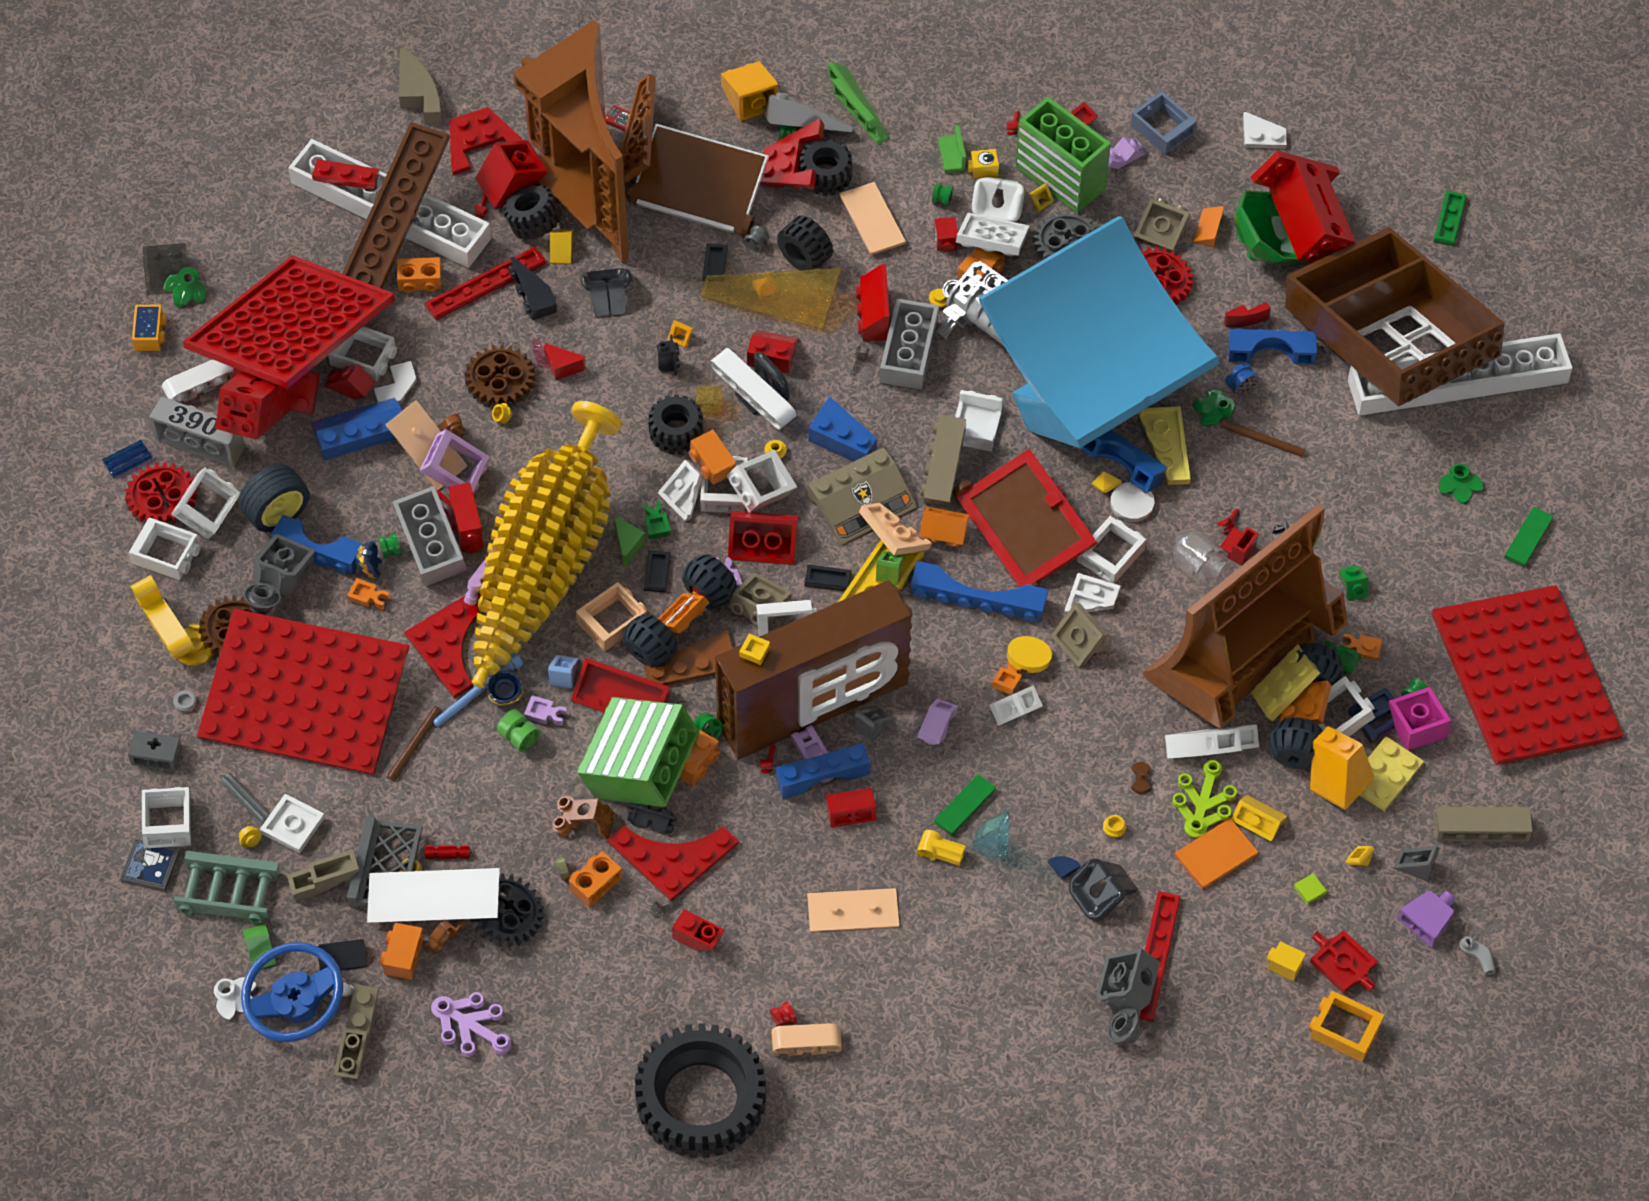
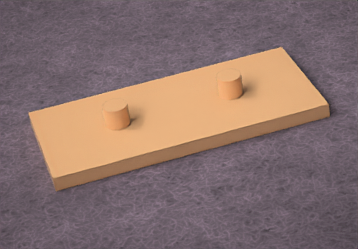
M875 182L839 193L870 256L906 244Z
M415 400L385 425L419 469H421L436 435L441 431L418 401ZM449 445L439 464L440 467L454 476L468 466L457 451ZM424 474L430 483L435 486L436 490L443 487V485Z
M896 888L807 893L810 932L899 927Z

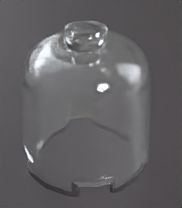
M1190 530L1180 534L1175 539L1171 551L1173 562L1198 586H1205L1204 581L1210 577L1213 580L1216 579L1227 564L1224 559L1225 556H1228V553L1199 530Z

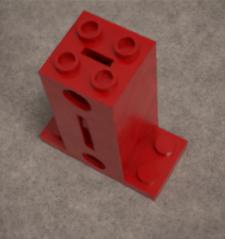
M1277 150L1250 177L1253 183L1269 188L1297 259L1312 264L1345 247L1349 248V245L1355 243V239L1331 184L1340 174L1338 167Z
M233 368L232 379L220 388L215 429L257 440L291 410L313 415L316 406L320 372L308 371L287 389Z

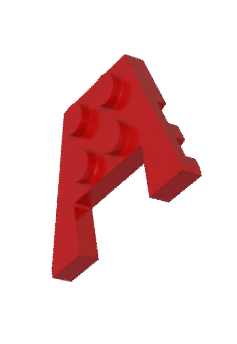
M489 107L449 119L452 175L471 170L464 154L466 152L502 140L505 142L524 140Z
M821 119L764 148L763 154L768 155L769 158L760 182L761 185L779 188L792 186L794 189H799L800 187H806L809 190L814 189L815 171L810 169L799 172L803 144L823 138L825 124Z

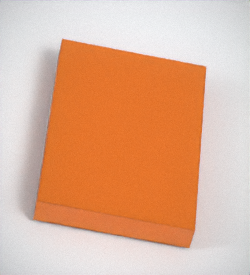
M1231 818L1175 852L1174 856L1203 890L1256 857L1258 851Z

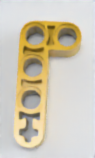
M151 575L130 586L140 608L143 609L146 618L173 659L176 660L195 649L193 643L163 599Z

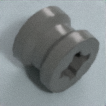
M753 226L749 231L750 234L746 235L743 239V243L747 248L760 252L763 249V244L768 242L770 236L762 227Z

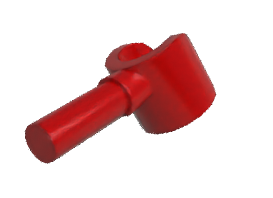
M1015 111L1012 122H1006V130H1018L1019 111ZM1018 131L1007 132V135L1017 134Z
M485 193L480 203L474 206L475 211L484 215L488 213V208L485 207L487 201ZM474 213V215L478 218L484 219L485 217L478 213Z
M1234 509L1228 518L1218 522V527L1223 526L1225 529L1223 534L1235 528L1234 519L1239 513L1238 509Z
M771 744L767 759H760V768L773 767L776 745ZM761 769V773H771L773 769Z

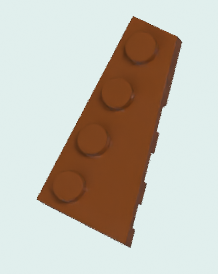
M728 630L676 652L673 659L662 667L651 668L648 665L645 666L646 678L665 685H672L715 676V656L733 649Z

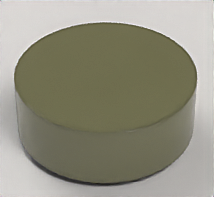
M565 857L556 858L555 861L561 879H570L571 876Z

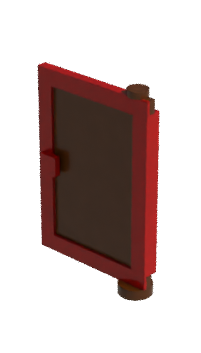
M1030 448L977 483L973 484L971 480H965L959 483L953 490L954 496L964 511L970 515L969 518L1018 587L1024 585L1040 587V581L1097 545L1095 538Z

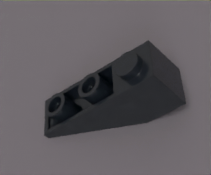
M514 256L511 257V266H508L509 274L512 279H516V291L518 296H522L524 299L522 304L526 315L530 314L532 320L557 313V303L550 286Z

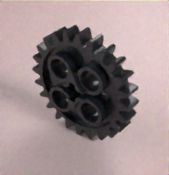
M501 873L499 876L497 918H476L470 920L471 923H478L475 928L476 931L481 929L484 931L482 937L491 936V943L498 939L499 946L504 941H507L509 947L512 946L514 941L519 946L523 940L528 942L531 936L534 937L538 931L537 929L542 925L540 921L544 918V915L540 912H542L544 906L537 905L542 898L534 897L537 890L530 891L528 889L530 886L529 882L525 885L521 884V877L514 881L513 874L506 879L505 875Z

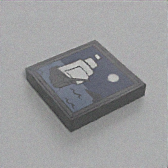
M135 838L120 877L121 882L166 892L180 854V848H144L143 840Z

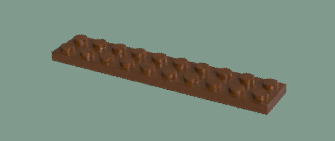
M410 122L342 274L383 289L449 142V134Z

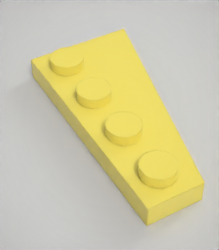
M1181 406L1146 408L1137 413L1157 461L1168 467L1164 475L1167 484H1190L1191 479Z

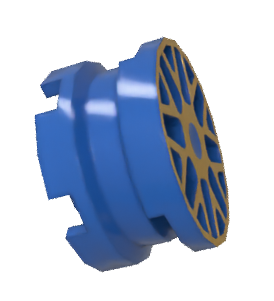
M1245 363V366L1242 364L1232 369V375L1228 374L1225 378V383L1229 388L1234 389L1233 392L1236 396H1241L1244 392L1247 393L1246 389L1249 391L1254 389L1260 379L1259 375L1253 372V368L1249 363Z

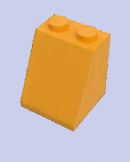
M760 61L721 73V86L739 121L764 114L770 95L778 93L777 81Z
M1327 726L1313 741L1315 756H1313L1311 765L1310 790L1346 810L1375 778L1363 744Z

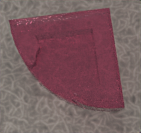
M540 338L533 339L532 352L538 367L547 366Z

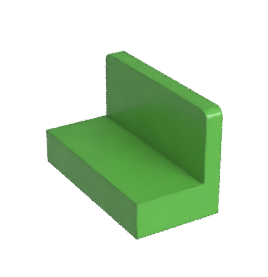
M955 125L954 135L938 137V146L945 174L966 170V154L960 127Z

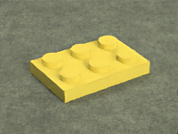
M1298 644L1251 692L1267 718L1272 721L1320 674L1315 664L1305 654L1297 662L1299 655L1296 651L1300 649V652H1303Z
M1386 736L1368 757L1375 779L1360 796L1385 812L1421 768L1424 761Z

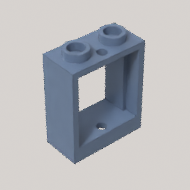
M1164 92L1152 96L1147 103L1135 108L1132 112L1131 126L1165 155L1194 135L1196 131L1197 121ZM1160 109L1178 124L1177 127L1164 136L1145 121Z

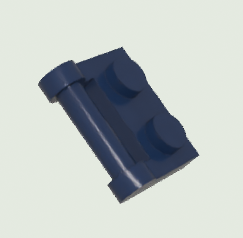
M1387 688L1368 697L1375 708L1372 710L1375 718L1360 729L1370 743L1376 741L1378 736L1395 727L1393 718L1374 729L1370 725L1391 713L1389 701L1395 698ZM1357 703L1348 709V714L1354 717L1363 709Z

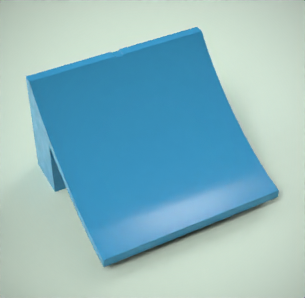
M1120 216L978 298L995 332L1028 382V384L1012 392L1026 428L1030 432L1078 448L1083 447L1220 364L1217 355L1197 334L1167 294L1136 244L1124 218Z

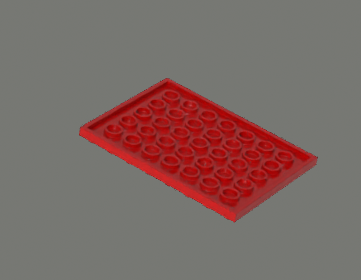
M292 255L183 341V345L187 350L288 389L393 303L395 296L392 292Z
M1557 585L1433 609L1431 615L1495 765L1622 739L1623 732Z
M233 609L197 737L374 775L410 647L408 644Z

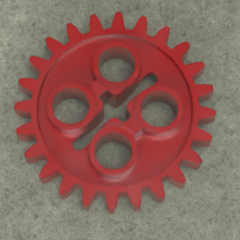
M1158 246L1155 247L1154 251L1150 247H1147L1146 252L1140 249L1172 301L1176 305H1179L1180 300L1185 301L1194 283L1192 281L1194 275L1190 274L1192 268L1186 267L1188 261L1181 262L1182 255L1175 257V251L1172 250L1170 253H1167L1166 247L1162 251H1159Z
M164 461L162 466L155 462L154 468L147 464L146 471L139 468V476L132 474L133 481H128V488L125 489V501L128 510L132 512L133 517L138 516L140 523L145 519L147 522L148 518H152L167 524L171 520L176 524V517L172 515V512L191 485L194 477H191L189 471L184 472L183 466L177 469L176 464L173 463L168 467L166 461ZM154 480L158 482L169 508L165 507L160 493L157 492ZM197 488L187 502L191 507H195L194 500L198 499Z

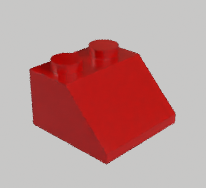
M756 330L752 334L748 346L747 365L755 367L754 354L762 352L781 372L789 374L799 338Z

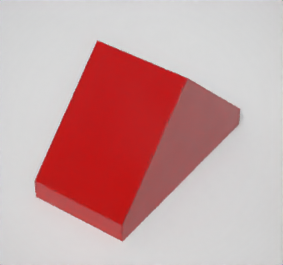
M547 343L544 344V357L555 380L585 370V356Z

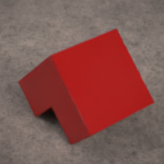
M1246 527L1243 532L1233 528L1219 546L1218 553L1242 566L1256 548L1259 533L1249 527Z

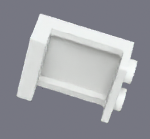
M961 390L955 417L966 419L967 427L963 446L992 452L1003 409V398Z

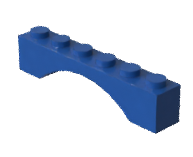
M917 561L911 581L910 594H914L920 599L933 598L944 604L948 602L956 603L962 608H979L985 613H991L992 611L1002 613L1003 616L1008 618L1016 616L1033 623L1036 621L1042 622L1048 589L1024 585L1007 591L991 592L977 590L955 581L938 565Z

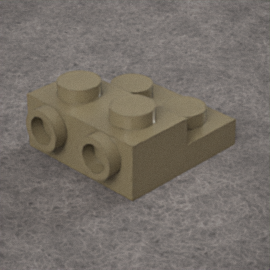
M1150 198L1134 238L1162 249L1166 247L1167 251L1170 252L1172 250L1175 251L1179 239L1183 236L1191 218L1190 212H1187L1188 210L1180 205H1176V207L1168 205V202L1164 199L1157 198L1155 200Z
M753 573L735 590L730 600L729 608H731L734 614H742L750 618L753 624L758 625L757 604L788 602L792 592ZM778 616L767 617L768 626Z

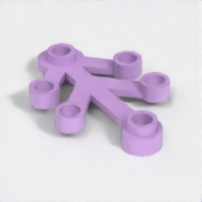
M478 992L472 993L469 998L453 1001L449 997L441 996L433 1001L431 1005L432 1013L436 1018L441 1019L443 1030L441 1033L442 1042L445 1045H452L456 1041L455 1032L451 1029V1018L459 1023L462 1040L461 1053L463 1056L471 1057L475 1054V1044L471 1041L470 1030L492 1043L493 1050L497 1054H506L512 1046L509 1036L505 1034L497 1035L477 1023L491 1019L495 1021L500 1020L503 1017V1009L499 1004L491 1005L489 1010L462 1014L458 1011L469 1007L474 1009L481 1008L484 1000L482 994ZM479 998L480 1002L474 1003L472 1000ZM445 1004L447 1008L440 1009L439 1006ZM499 1010L500 1013L494 1015L492 1014V1011ZM447 1034L453 1036L451 1039L444 1038ZM499 1040L506 1041L503 1045L497 1043ZM470 1046L472 1050L465 1051L464 1048Z

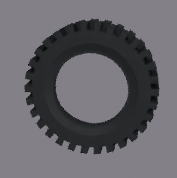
M698 1023L699 1030H693L692 1024L685 1025V1032L683 1033L680 1032L679 1027L672 1029L673 1037L671 1038L667 1033L661 1035V1045L655 1040L651 1044V1052L646 1050L643 1054V1062H639L638 1073L635 1075L636 1107L641 1123H645V1130L649 1135L653 1133V1140L659 1144L663 1140L665 1149L670 1151L674 1146L676 1147V1154L683 1156L684 1150H689V1157L696 1158V1151H702L703 1158H710L709 1151L715 1150L716 1156L723 1155V1147L726 1146L730 1152L735 1149L736 1141L742 1145L746 1141V1133L751 1136L755 1132V1124L759 1126L761 1114H764L766 1078L762 1062L759 1063V1055L756 1051L752 1053V1045L748 1041L743 1045L742 1036L736 1034L734 1038H731V1030L727 1028L724 1029L723 1033H719V1026L712 1024L711 1031L706 1030L705 1023ZM708 1065L715 1067L727 1074L734 1083L737 1092L735 1107L727 1118L713 1124L691 1125L680 1122L670 1114L665 1103V1092L669 1082L678 1072L691 1066Z

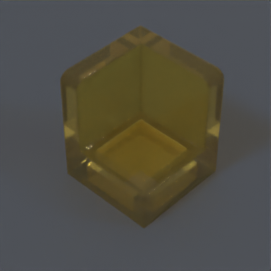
M722 386L696 387V405L699 404L703 415H722Z

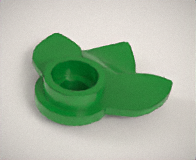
M185 267L180 270L179 274L171 275L165 281L164 290L173 292V301L177 308L184 307L191 299L198 304H203L206 297L205 286L199 281V273L193 267ZM191 274L192 281H186L185 275Z
M1210 389L1207 391V397L1198 398L1194 401L1192 407L1198 412L1203 413L1200 425L1211 426L1218 424L1222 418L1230 417L1234 413L1235 403L1231 398L1225 397L1222 391Z
M1462 463L1452 466L1449 473L1443 476L1439 482L1441 494L1452 493V496L1462 504L1468 502L1472 491L1478 492L1483 490L1481 479L1471 474L1469 468Z

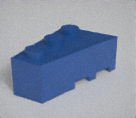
M829 396L808 428V441L853 462L877 451V438Z

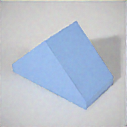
M556 655L548 668L550 685L572 689L579 658Z

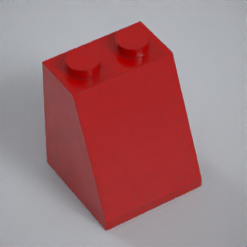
M528 140L501 142L494 144L475 179L494 209L504 208L507 199H510V196L516 193L517 190L529 185L533 186L547 174L548 169Z

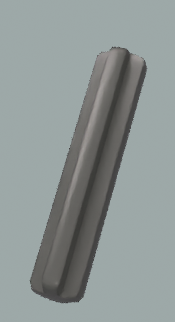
M226 773L222 776V784L263 825L270 816V813L231 773Z

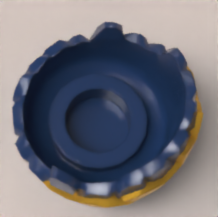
M370 541L358 548L355 560L360 572L369 578L375 579L381 575L377 568L378 564L382 563V560L377 557L378 547L376 543Z
M497 672L488 681V697L496 705H511L522 696L523 685L519 677L513 672Z

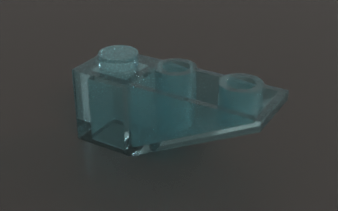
M1005 811L982 823L972 841L973 852L994 862H997L1000 856L1005 857L1009 849L1007 842L1010 838V833L1008 832L1012 824L1009 822L1010 812Z

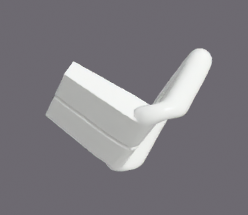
M985 177L977 180L972 199L973 214L1010 222L1018 221L1022 213L1024 187L1018 181L994 177ZM996 189L1003 190L1004 204L1000 208L992 205V198Z

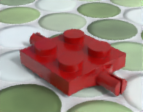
M1343 930L1336 937L1328 940L1319 931L1312 935L1311 938L1321 948L1311 957L1310 963L1343 994L1358 983H1361L1369 992L1376 987V984L1367 977V974L1377 965L1378 961L1347 932Z

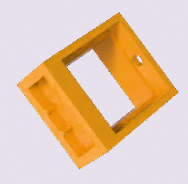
M1331 991L1329 997H1323L1318 1010L1321 1013L1319 1017L1314 1016L1308 1029L1312 1030L1310 1038L1363 1062L1382 1024L1384 1014ZM1332 1005L1370 1022L1359 1044L1322 1027Z

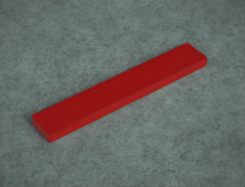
M536 247L515 256L517 260L531 271L546 264V260ZM511 259L425 302V307L433 318L438 320L516 280L511 278L508 266H511Z
M1162 891L1157 892L1145 951L1157 959L1160 964L1150 1004L1140 1012L1139 1018L1141 1020L1154 1022L1181 898L1180 895Z

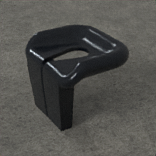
M616 268L589 271L581 274L582 286L591 292L595 317L625 314V287L632 280V274L629 269Z
M756 352L754 354V372L770 385L767 377L768 374L772 380V388L788 401L790 390L786 377L764 353ZM735 392V396L753 415L758 413L741 395Z
M1098 858L1086 861L1071 877L1069 882V892L1085 916L1093 921H1101L1106 918L1123 901L1125 895H1131L1138 890L1119 864L1103 862ZM1104 879L1107 884L1098 898H1094L1091 894L1092 886Z

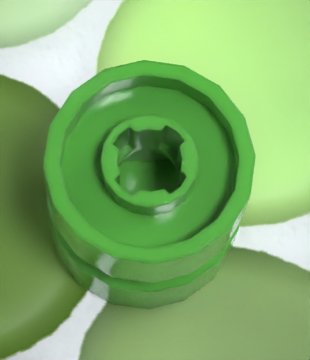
M513 709L504 715L497 726V732L506 740H510V743L520 752H525L540 736V729L532 722L527 721V718L517 709Z

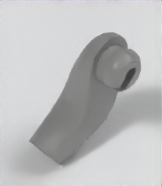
M1466 936L1460 941V949L1478 960L1484 975L1496 972L1490 949L1470 936Z

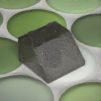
M186 243L143 246V267L147 295L173 293L164 290V284L169 276L179 274L181 269L189 267ZM186 274V275H185V280L188 281V282H189V274Z

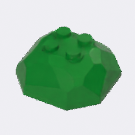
M1246 190L1240 198L1234 214V221L1238 239L1248 251V258L1254 262L1258 260L1274 265L1307 264L1308 262L1297 259L1271 193Z

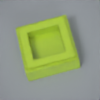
M1314 873L1294 884L1295 890L1307 905L1327 893V890Z

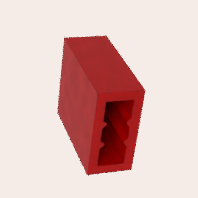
M471 483L449 486L451 511L462 553H476L484 547L482 527Z

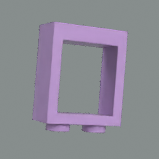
M447 429L438 433L420 471L448 489L449 486L466 483L439 466L449 445L475 462L467 483H471L474 494L479 488L480 483L478 481L480 476L488 468L486 463L490 456Z

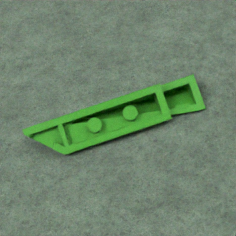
M834 62L828 63V76L833 81V94L877 145L890 139L848 67Z

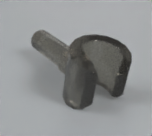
M861 346L856 348V361L850 374L855 376L861 363L868 359L869 349H867L866 353H860Z
M679 899L662 906L656 901L650 906L652 910L649 913L656 919H660L661 917L658 914L664 916L667 911L682 905L683 902Z

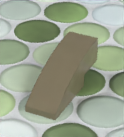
M352 849L308 863L309 868L288 874L287 877L294 900L298 902L312 898L341 884L359 872V867Z

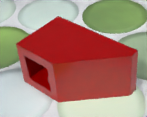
M359 364L333 369L328 374V380L324 387L356 400L366 397L376 381Z
M683 909L672 926L673 939L693 950H713L725 932V929Z

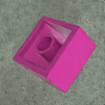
M1430 687L1389 701L1396 733L1406 750L1409 751L1449 736L1451 719Z

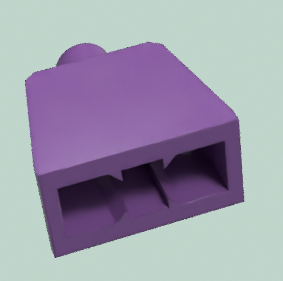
M1427 891L1400 910L1398 920L1432 948L1452 921L1454 910L1450 906L1455 902V898L1447 891L1440 897L1432 891Z

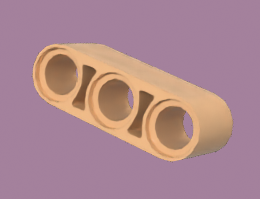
M837 1024L778 1026L771 1031L772 1053L775 1056H779V1054H788V1056L803 1055V1053L811 1052V1054H827V1051L839 1053L842 1050L841 1028Z

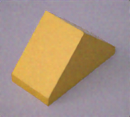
M552 229L550 232V264H571L574 229Z

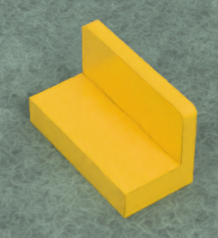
M1246 795L1240 799L1231 820L1263 838L1273 841L1287 815Z

